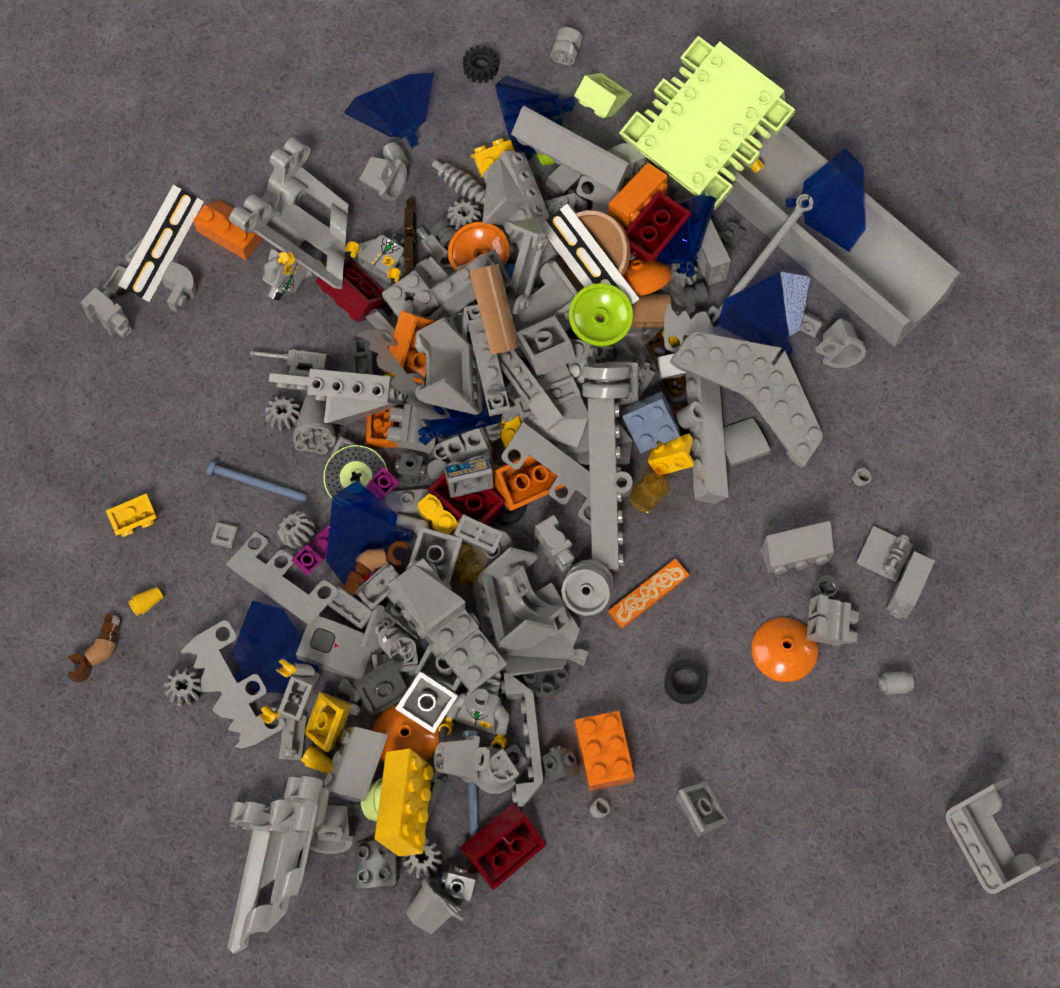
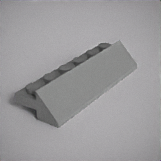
M525 106L522 107L511 133L519 143L534 148L541 155L545 154L557 164L565 165L575 174L593 178L594 181L614 192L623 189L624 179L629 169L628 162Z

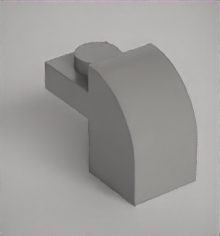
M170 261L162 276V281L165 287L173 290L167 303L170 310L178 313L180 307L185 306L187 296L195 298L197 289L191 272L185 266Z

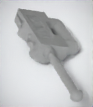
M295 349L289 350L288 354L258 352L254 350L250 352L251 356L256 355L287 360L286 365L289 368V375L309 377L310 371L299 370L301 366L325 370L327 354L306 352L304 350L297 351Z

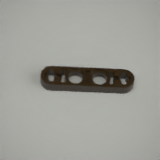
M658 327L643 328L641 333L642 341L659 373L658 357L661 356H656L653 352L654 349L662 348L665 351L663 356L672 353L665 348L664 337ZM647 331H650L651 333L655 332V343L652 344L653 340L651 336H646ZM683 376L675 378L676 384L682 385L680 391L676 388L672 389L674 386L672 378L662 379L667 391L673 397H681L686 392V381Z

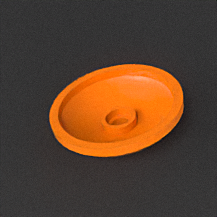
M474 222L463 226L453 235L448 247V257L452 268L456 271L458 266L470 262L478 255L496 250L505 267L509 260L510 247L505 234L498 227L492 224H484L483 222Z
M644 260L632 261L628 264L623 278L637 296L647 295L661 289L672 277L670 267L657 260H654V262Z
M780 617L771 619L760 626L753 637L751 652L754 663L765 676L779 682H793L802 679L813 669L818 657L817 642L806 640V625L792 618ZM783 643H789L791 648H784Z
M398 704L383 711L375 721L372 730L388 735L380 759L385 763L386 752L411 749L428 762L435 754L436 747L439 744L440 733L438 727L432 733L396 710L395 708ZM403 729L409 731L407 736L401 735Z

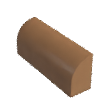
M499 264L470 270L490 354L494 355L519 348Z
M670 294L638 296L639 300L632 304L633 321L630 328L664 327L667 304L671 305ZM602 316L596 318L599 322L604 321Z

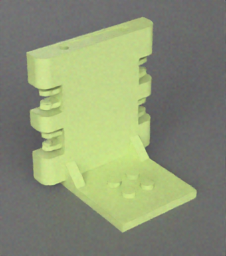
M698 36L680 57L682 63L693 72L692 74L684 67L679 69L681 75L686 77L688 81L684 84L678 78L673 77L670 81L680 89L678 90L663 78L654 89V93L667 106L657 99L652 102L657 109L662 111L661 114L657 116L653 111L647 109L644 113L654 121L652 123L636 111L619 134L633 148L710 208L716 210L733 189V185L720 175L722 174L732 182L736 179L733 173L726 170L729 164L737 171L742 172L744 167L734 158L750 168L760 156V152L750 144L757 149L763 146L759 140L753 137L755 132L759 133L763 138L769 139L771 135L761 127L763 125L770 132L778 135L795 114V109L785 102V93L782 88L720 41L715 47H712Z

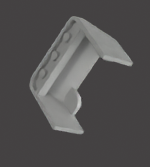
M512 547L507 549L484 569L473 582V593L481 632L499 654L533 648L555 630V627L552 625L530 620L520 621L506 602L504 595L509 591L503 576L517 565L523 566L526 572V568L539 558L538 554Z
M1012 777L992 784L952 807L946 813L948 826L983 889L990 894H996L1059 862V859L1056 857L1038 865L1035 858L1028 853L1015 856L995 821L993 815L999 812L1002 807V800L997 790L1013 782Z

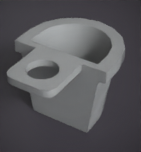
M371 157L359 180L365 186L378 192L382 199L392 202L400 196L405 187L407 169L399 159L391 161Z
M840 318L823 333V342L816 347V352L825 356L823 364L835 368H847L862 361L866 355V348L864 343L858 339L852 324Z
M469 736L461 741L441 742L437 745L434 754L435 769L440 773L461 777L467 783H478V771H487L489 769L490 749L488 747H479L480 736ZM482 754H484V762H483V765L481 764V756H482Z
M512 745L506 750L496 749L492 746L488 747L490 749L489 769L487 771H478V783H475L481 791L488 794H500L516 785L515 780L519 776L517 769L526 763V758L517 745ZM510 752L516 753L518 756V763L516 765H513L507 756ZM482 754V756H481V764H482V765H483V762H484V754Z
M327 805L324 823L312 838L309 849L324 854L345 852L350 849L353 842V836H349L347 807Z
M424 878L421 882L422 888L406 910V914L412 923L432 934L451 916L463 921L464 917L459 912L461 909L456 902L447 895H444L443 889L428 878Z

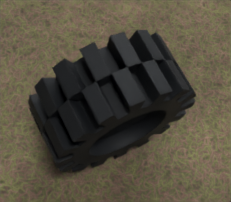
M477 45L476 49L471 47L470 52L467 50L463 56V69L468 79L471 78L474 83L478 80L480 84H482L481 80H484L485 83L488 82V78L493 80L498 71L496 52H493L492 48L487 50V46L484 45L483 49H480V45ZM478 60H484L488 63V66L479 69L474 67L473 64Z

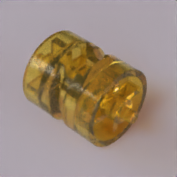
M649 473L630 494V501L638 511L649 513L669 493V485L661 475Z
M469 544L461 545L454 570L458 571L456 577L461 585H467L472 581L475 584L478 583V575L485 569L479 559H474L476 554Z

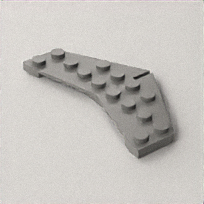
M701 332L690 334L669 362L679 370L686 373L691 372L743 395L760 412L787 449L786 453L791 460L798 466L804 467L822 441L823 434L786 352L783 351L775 363L771 364L781 348Z

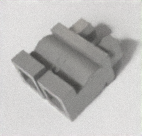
M94 288L81 301L87 318L93 323L97 320L101 321L102 326L107 329L111 336L117 333L125 339L132 332V328L128 325L129 321L125 317L121 306L117 303L114 305L98 289Z
M405 404L403 408L392 407L389 412V420L399 422V427L389 426L386 439L397 442L396 447H405L430 454L435 446L437 430L435 428L437 427L438 419L428 420L414 417V414L417 413V408L410 404ZM434 408L439 413V408Z
M480 419L463 425L462 431L458 427L442 434L441 444L451 462L456 460L465 462L469 461L472 457L481 456L487 457L490 467H494L493 448L484 433Z
M553 515L535 526L534 539L549 558L548 562L550 565L554 566L556 564L560 571L564 573L574 565L572 562L575 558L571 553V542L569 539L565 541L564 534L558 531L559 522Z
M822 594L810 599L808 618L811 620L808 621L806 640L831 644L833 646L857 642L858 633L857 631L850 630L849 625L858 622L859 612L851 609L850 603L828 599V596Z

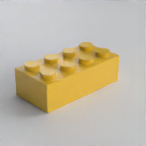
M411 749L386 752L375 831V840L397 856L423 854V846L426 841L425 830L426 822L428 821V805L431 798L430 788L433 778V767Z

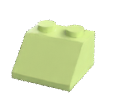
M596 73L584 76L574 96L579 99L580 104L595 110L594 113L597 116L606 118L613 116L632 94L603 73Z

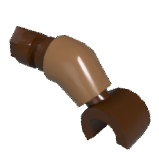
M397 541L389 547L388 551H384V549L365 550L357 557V563L354 566L355 570L354 572L350 571L347 576L348 580L342 588L354 595L363 583L364 575L367 576L370 571L373 572L376 568L387 565V562L395 567H401V560H396L393 557V551L397 548L406 551L410 548L409 545L403 541Z
M106 614L101 627V632L103 633L99 634L94 644L84 652L85 656L83 657L79 654L68 656L75 665L80 664L76 671L69 672L67 677L74 682L85 681L91 674L90 665L94 667L112 656L116 647L114 635L117 634L121 617Z

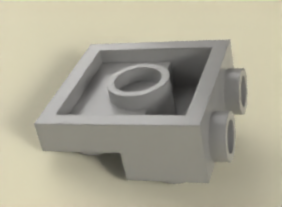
M570 339L576 360L567 363L566 366L574 381L584 384L591 380L583 377V365L594 363L598 349L596 346L589 345L582 340Z

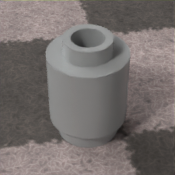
M391 142L384 146V159L391 161L399 159L407 169L409 161L401 146L396 142Z
M905 671L883 673L882 678H879L880 691H884L885 695L907 694L908 691H913V676Z

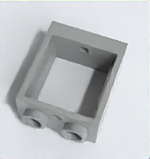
M712 220L695 223L691 228L688 245L707 286L726 280L731 260Z
M914 551L905 565L886 608L893 617L899 619L903 617L906 619L911 613L935 560Z

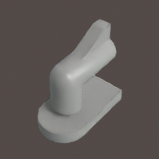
M343 678L337 692L350 697L348 701H345L352 704L349 714L358 715L360 708L357 704L361 697L357 689L347 679Z

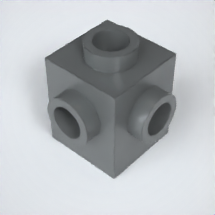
M415 452L402 453L401 459L396 460L394 471L397 472L398 481L408 485H419L421 477H425L427 465H424L423 457Z
M553 747L549 750L550 753L542 756L549 783L565 782L580 775L573 748Z
M450 864L448 872L443 871L440 885L444 886L443 894L453 900L463 899L470 901L477 871L469 869L463 864Z

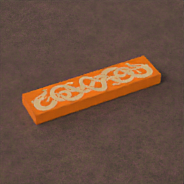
M674 559L608 610V614L623 629L689 577L688 572Z

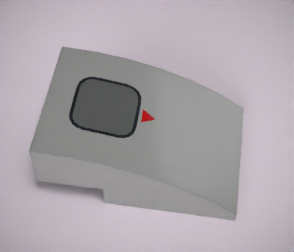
M317 616L310 625L307 624L296 656L298 660L317 665L320 669L358 680L364 676L372 652L360 646L364 636L363 633L335 621Z

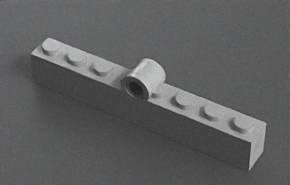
M689 373L686 374L688 405L680 409L676 417L679 425L684 429H689L690 435L693 438L691 455L695 462L692 467L695 500L716 504L729 498L720 385Z
M614 398L588 399L592 560L601 562L611 573L620 572V566H624V555L619 551V545H623V531L619 532V523H623L622 510H618V502H622V497H627L633 492L634 484L632 477L626 472H621V467H617V459H621L620 446H616V438H620V425H616V417H620L619 404H615ZM625 481L627 485L624 488H620L618 483Z

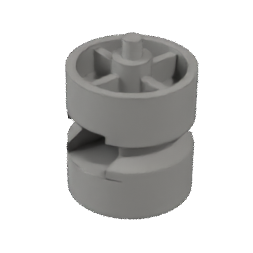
M569 27L560 28L550 54L551 58L557 63L568 66L574 64L577 51L583 39L581 33Z
M394 624L392 627H384L379 632V646L395 663H406L414 656L416 652L415 642L400 625Z

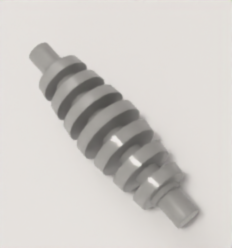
M438 160L433 162L432 167L438 170V176L446 184H449L451 189H455L457 194H461L464 198L468 197L469 201H475V204L479 206L485 204L486 190H483L480 184L477 185V181L472 179V176L465 174L462 170L458 171V168L455 166L451 167L449 163L442 164Z

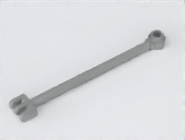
M802 194L797 198L795 210L719 309L712 305L708 310L709 318L713 314L715 315L711 320L713 325L722 316L730 319L724 314L804 212H808L813 208L814 201L812 197L809 199L808 194ZM805 200H809V205L807 207L802 206V203Z

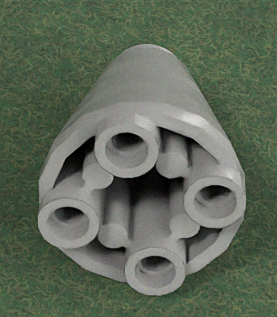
M307 395L293 432L295 449L326 454L328 449L334 445L336 434L332 423L324 422L325 401L314 400V395Z

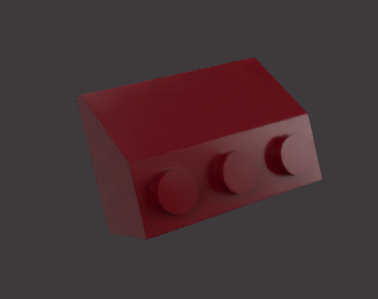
M658 191L626 230L630 244V254L637 259L654 262L692 213Z
M351 258L344 259L342 289L333 288L319 277L315 281L324 293L332 297L335 303L342 307L351 319L357 322L367 320L365 316L370 311L381 309L387 304L382 295V292L385 290Z
M445 472L428 489V494L435 496L441 502L443 510L451 513L457 523L462 515H466L490 526L505 503V500L492 489L451 498Z
M512 803L462 845L460 850L490 888L495 890L543 849L546 844L527 816Z

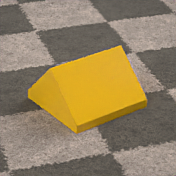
M319 692L305 729V735L323 751L329 752L338 744L352 704Z

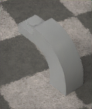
M517 565L503 576L509 591L504 597L520 621L530 620L552 625L555 627V630L548 636L555 637L570 626L564 606L547 604L534 593L523 566Z

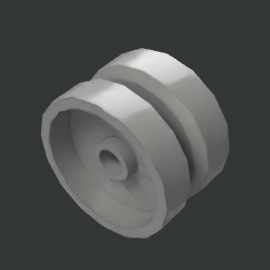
M618 363L583 365V377L589 380H596L583 384V396L590 398L629 397L630 385L617 380H625L630 377V365Z
M591 559L581 560L571 567L564 579L561 589L563 601L574 613L584 616L594 615L602 611L608 604L614 586L613 576L609 569L601 562Z

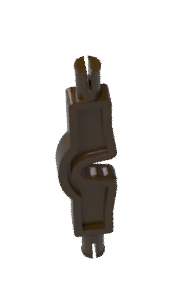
M414 199L406 201L407 208H405L404 230L407 235L404 238L406 275L414 271L416 266L417 233Z

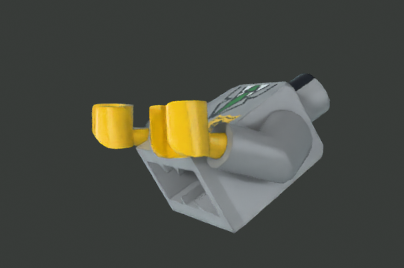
M396 233L391 240L384 235H380L378 238L359 244L352 241L348 242L345 252L350 251L352 258L359 254V265L388 283L392 284L394 279L396 283L399 281V278L405 275L406 263L404 261V248L402 247L404 237L401 234Z
M271 249L268 261L264 265L263 281L272 286L268 296L279 301L283 291L296 292L300 283L305 278L314 274L296 262L291 252L286 253ZM317 260L318 262H320V263L323 264L324 266L326 265L325 263H322V261Z
M285 659L279 661L283 667L276 669V671L284 677H289L291 674L292 676L280 707L275 711L269 706H264L261 709L264 714L259 715V717L265 723L270 724L276 718L300 720L310 702L320 676L312 666L307 664L292 665Z
M477 689L472 694L468 690L467 693L458 695L445 715L447 717L443 718L438 727L440 732L442 726H447L449 728L447 735H449L454 724L452 720L455 719L456 722L497 734L490 746L495 748L496 743H498L501 749H504L507 745L504 735L507 734L509 714L501 705L500 697L488 693L485 689Z

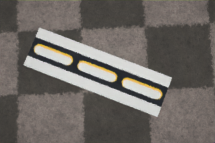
M173 185L118 286L150 302L162 280L165 270L174 258L204 201Z
M568 204L541 224L548 240L584 288L592 284H609L620 289L628 297L631 305L639 300L638 296Z

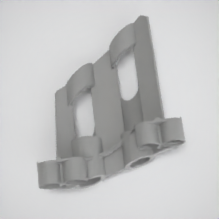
M291 137L285 143L283 150L280 148L276 149L270 157L269 162L274 166V171L269 178L267 190L262 198L251 194L245 200L243 207L237 206L233 209L229 216V221L245 233L255 232L282 252H291L296 262L333 288L342 289L348 204L302 168L311 150L296 138ZM308 193L331 209L330 228L300 208L299 200L303 194ZM304 240L327 254V267L299 248Z
M302 776L301 778L288 777L284 795L285 800L272 801L270 807L267 808L266 805L256 802L233 803L229 820L230 826L235 828L241 826L243 829L253 831L227 946L233 954L248 947L251 934L256 932L267 933L287 912L290 896L299 893L310 843L324 823L330 794L328 789L322 788L323 781L321 779ZM303 849L300 867L296 868L299 853ZM275 879L270 905L265 904L256 907L260 889Z

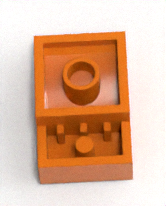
M403 402V405H397V406H395V407L403 408V406H404L405 404H410V403H408V402ZM391 408L365 417V447L400 448L396 447L397 442L386 439L389 426L399 427V422L389 420Z

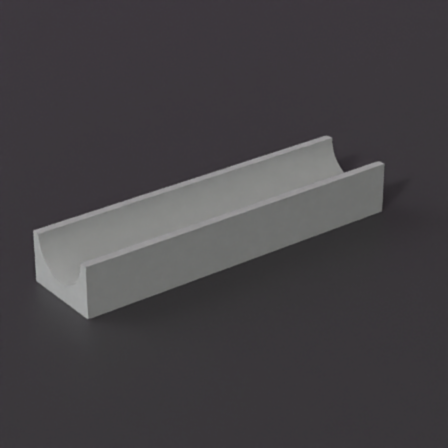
M761 125L771 135L770 138H763L757 132H755L753 137L763 145L760 149H755L760 152L759 159L765 166L754 174L751 168L734 158L744 169L740 172L731 164L728 165L726 170L733 173L736 178L733 182L722 174L720 175L733 185L732 191L725 200L772 240L795 210L797 198L802 194H808L809 199L812 197L814 201L813 208L808 212H804L798 218L778 246L895 347L950 295L960 272L786 125L778 135L773 134ZM805 200L802 203L803 207H807L809 200Z

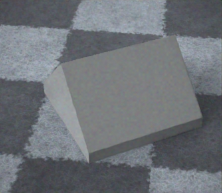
M419 671L395 709L434 733L457 699L458 694L422 671Z
M708 781L678 791L676 798L698 838L729 822Z

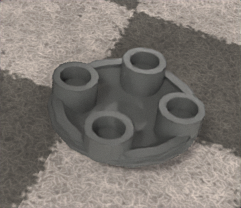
M564 668L523 674L525 686L533 691V694L544 698L554 697L561 693L567 684L568 673Z

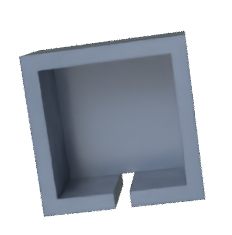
M662 391L623 408L622 417L640 453L657 447L658 441L664 444L680 437V428Z

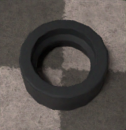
M689 659L673 663L668 668L664 679V687L668 696L674 702L680 704H692L698 701L704 695L708 683L704 668L697 662ZM682 669L693 671L699 679L697 690L691 694H681L673 686L674 675Z

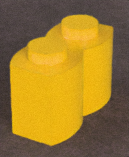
M428 494L417 504L418 513L424 520L431 523L434 531L448 535L454 532L458 525L455 517L448 511L443 510L441 502L435 496Z

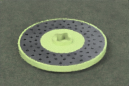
M360 445L344 447L335 452L325 466L324 485L326 491L335 503L345 508L383 467L387 470L386 464L378 453L368 447ZM353 472L362 475L359 483L350 480Z

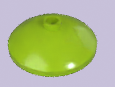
M603 283L592 284L583 288L573 298L569 309V321L572 330L583 342L592 346L605 347L619 342L626 336L632 325L633 309L628 297L617 287ZM602 316L604 321L599 322L596 318Z

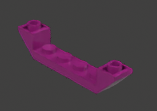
M383 467L362 491L291 561L308 576L383 501L399 481Z

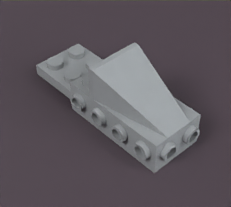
M508 150L504 151L483 174L487 184L483 223L503 225L509 242L516 243L520 250L524 233L510 228L509 223L536 217L543 224L550 218V215L525 154ZM547 237V245L542 251L535 278L539 275L542 265L549 260L554 261L559 256V253Z
M310 369L309 377L270 373L269 382L277 383L276 387L305 390L308 395L315 396L314 400L326 401L325 423L346 425L397 405H403V401H405L407 396L392 386L390 382L394 377L319 369Z
M424 558L420 561L415 560L407 566V570L401 575L398 573L388 581L387 596L393 604L397 603L400 606L404 618L408 622L411 620L416 626L414 629L422 639L425 638L428 641L432 653L436 657L439 655L442 660H445L472 694L504 669L507 663L479 630L478 625L480 623L475 615L467 613L465 601L451 591L452 588L445 579L441 580L436 573L438 571L431 562L427 563Z

